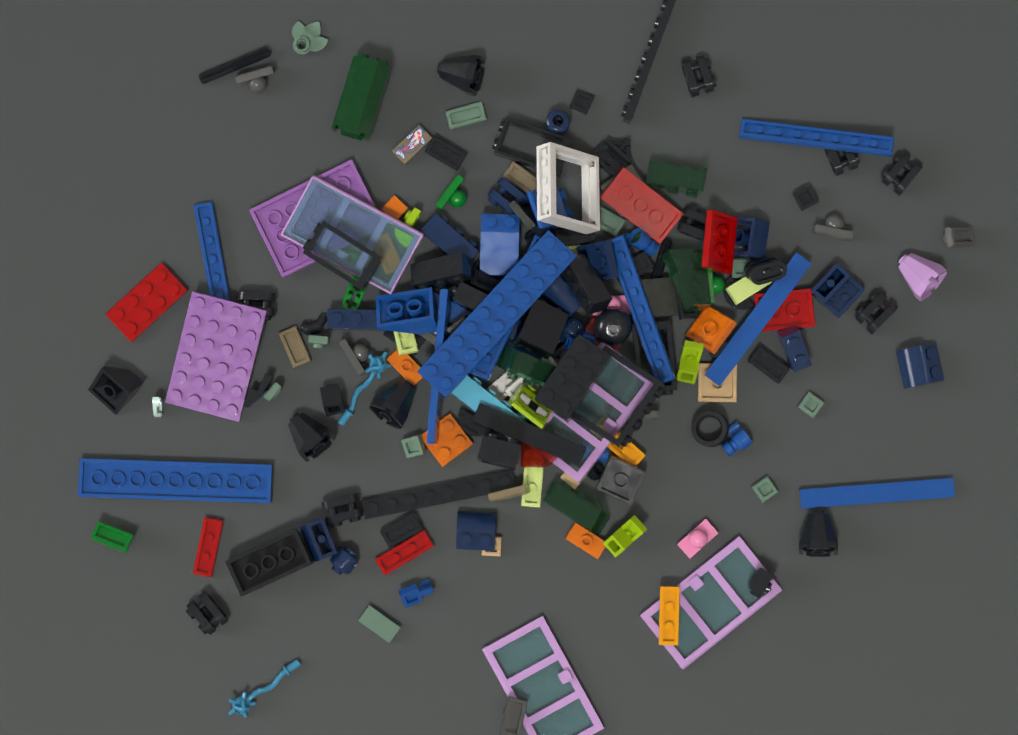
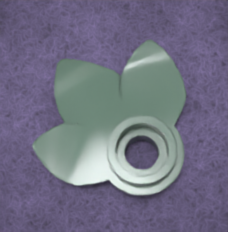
M297 21L292 28V35L295 39L293 41V49L297 54L305 55L310 51L319 52L328 43L326 38L320 37L321 26L319 22H313L304 27L301 22ZM305 43L306 47L301 49L299 48V44Z

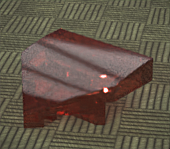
M521 442V468H546L558 458Z

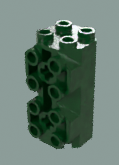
M358 52L357 56H353L331 127L332 131L337 132V129L341 130L340 134L360 141L364 138L365 141L369 142L377 121L381 100L385 95L391 67L388 66L387 60L382 58L374 60L369 58V55Z

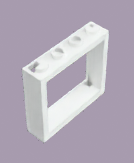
M552 142L537 146V221L583 234L599 231V157ZM556 158L581 166L582 221L556 214Z

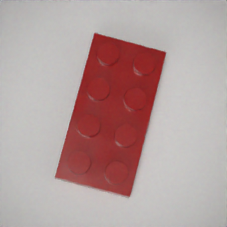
M624 167L621 168L600 196L604 202L635 226L647 232L659 244H661L683 215L681 211Z
M160 263L105 315L132 343L185 295L188 290L163 263Z

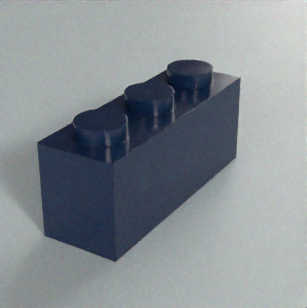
M435 213L420 230L421 233L446 255L463 252L470 257L472 262L479 254L478 246L471 239L469 241L462 237L464 233L457 227L453 229L448 224L450 221L444 215L438 216Z
M327 309L328 330L386 331L377 329L376 310Z

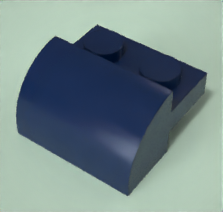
M611 239L577 246L578 255L585 254L601 281L618 277V268L615 263Z
M836 263L813 287L811 293L823 307H826L839 319L863 294L865 289Z
M562 275L541 295L549 305L559 307L569 314L568 318L581 307L580 302L572 293Z
M936 343L896 351L904 389L944 381Z
M458 511L456 549L495 551L496 512Z

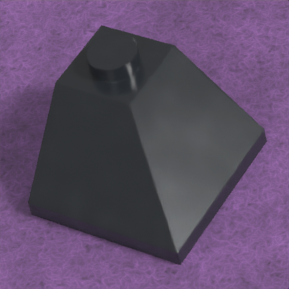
M103 366L88 390L117 415L137 394L144 382L128 369Z

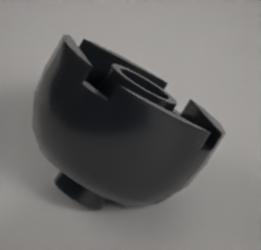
M608 307L597 314L594 320V332L602 343L609 346H617L629 338L632 332V322L624 310L618 307Z

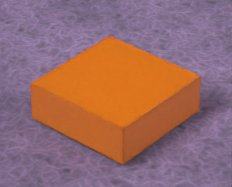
M394 195L381 210L398 220L408 210V207Z

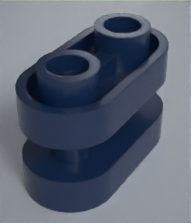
M503 177L497 182L500 186L499 190L496 192L494 189H491L487 194L489 197L488 201L493 206L497 207L499 205L504 209L502 211L503 214L516 215L510 208V202L503 197L506 192L516 202L525 207L530 203L527 196Z

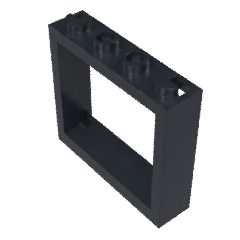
M605 345L602 349L603 351L654 385L618 438L607 433L577 412H575L572 418L622 450L632 441L631 436L634 431H638L641 428L644 416L646 414L649 415L653 410V403L662 396L665 385Z

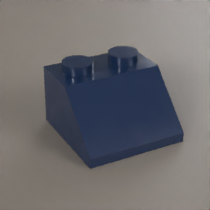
M737 217L734 257L752 260L765 258L770 222L758 218Z

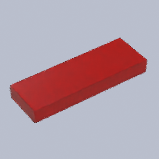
M204 517L193 574L212 578L224 521Z
M423 530L379 556L375 561L385 576L434 547L426 531Z

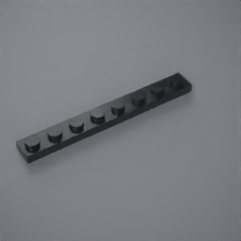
M664 0L660 10L663 11L661 18L657 17L654 25V28L657 29L655 36L651 35L647 44L650 46L649 52H644L641 63L644 64L642 71L638 70L634 79V81H637L635 89L631 87L628 99H631L629 106L625 105L621 114L624 117L623 122L630 125L676 0Z
M509 470L362 500V506L366 520L484 496L516 486L513 471Z

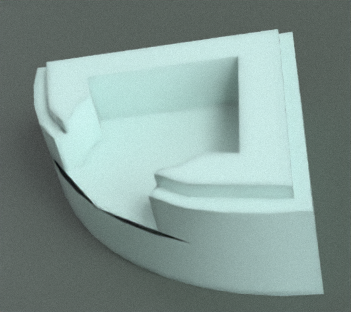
M152 397L154 417H162L163 399Z

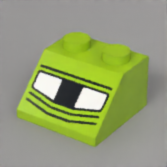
M520 384L507 402L542 429L551 411L535 400L536 390L528 384L526 386Z

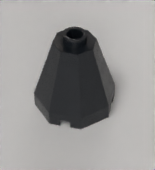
M478 55L446 58L442 63L438 64L437 74H439L442 80L462 92L476 96L475 90L479 91L483 82L485 69L481 68V64H485V60L482 56Z
M399 380L375 397L369 409L380 420L386 419V424L401 430L407 420L415 394L413 384L407 380L404 382Z
M296 413L289 419L290 423L288 426L297 451L306 462L310 461L308 457L312 456L315 459L331 446V438L333 440L336 438L329 428L304 413Z
M813 510V513L808 515L799 542V554L803 555L804 551L806 556L829 557L830 552L838 555V541L829 514L824 513V510Z

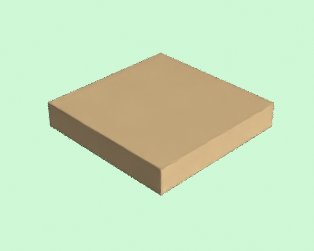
M699 363L698 402L736 403L737 364L719 387L704 375L713 363Z

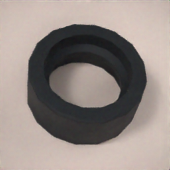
M706 410L695 416L691 431L698 443L706 447H716L721 445L729 435V425L722 414ZM709 417L717 419L722 427L720 435L713 440H706L699 432V425L704 419Z

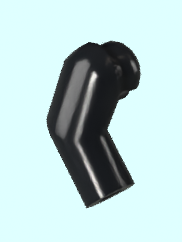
M320 314L315 323H302L300 330L305 335L318 334L327 323V318Z

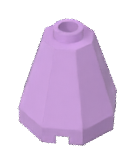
M913 253L905 254L898 262L901 274L914 296L920 302L932 294L931 290L933 288L937 289L947 275V270L942 265Z

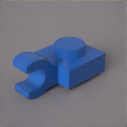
M426 579L418 587L415 583L398 590L405 608L422 602V597L434 593L430 580Z

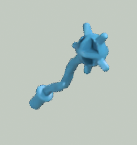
M384 352L382 356L368 355L370 362L365 372L371 371L369 378L354 391L349 408L345 409V413H343L338 421L342 426L347 423L351 416H354L352 412L355 409L358 395L363 389L372 383L376 374L377 378L380 379L381 373L386 368H391V364H388L385 359L388 354L387 352Z
M296 659L289 665L283 666V670L279 672L270 685L254 690L247 697V692H243L242 696L237 697L235 700L230 698L229 702L232 703V709L228 714H243L244 718H247L250 706L256 705L255 701H250L255 696L274 689L286 674L290 676L293 670L301 666Z

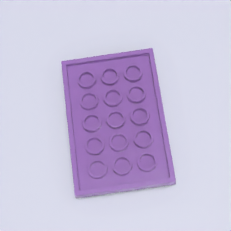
M352 159L317 176L375 207ZM309 181L249 210L282 278L316 263V261L303 254V247L280 235ZM317 186L292 233L306 241L308 239L311 240L315 234L313 231L318 223H322L323 220L329 224L331 223L343 199ZM350 204L337 229L358 242L373 234L380 219ZM325 230L324 233L322 234V236H321V238L319 239V241L317 242L316 246L319 245V243H320V241H321L323 235L325 234L326 230ZM334 233L325 251L334 254L338 250L352 244Z
M192 291L165 403L240 422L268 310Z

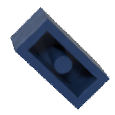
M795 325L777 332L788 365L794 372L812 366L801 332Z
M323 517L299 526L314 562L337 554Z

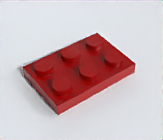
M707 210L702 256L703 268L724 274H732L737 217L715 210Z
M811 288L792 290L761 332L784 330L794 325L798 329L815 327ZM765 293L753 294L754 307H756Z

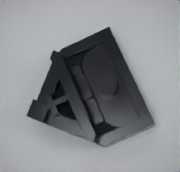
M606 139L590 155L599 157V166L613 177L622 167L626 168L631 164L630 139Z

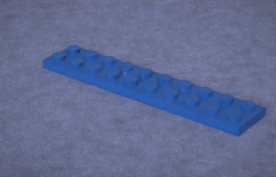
M548 230L417 373L447 398L577 256Z
M80 458L78 497L271 503L273 465Z

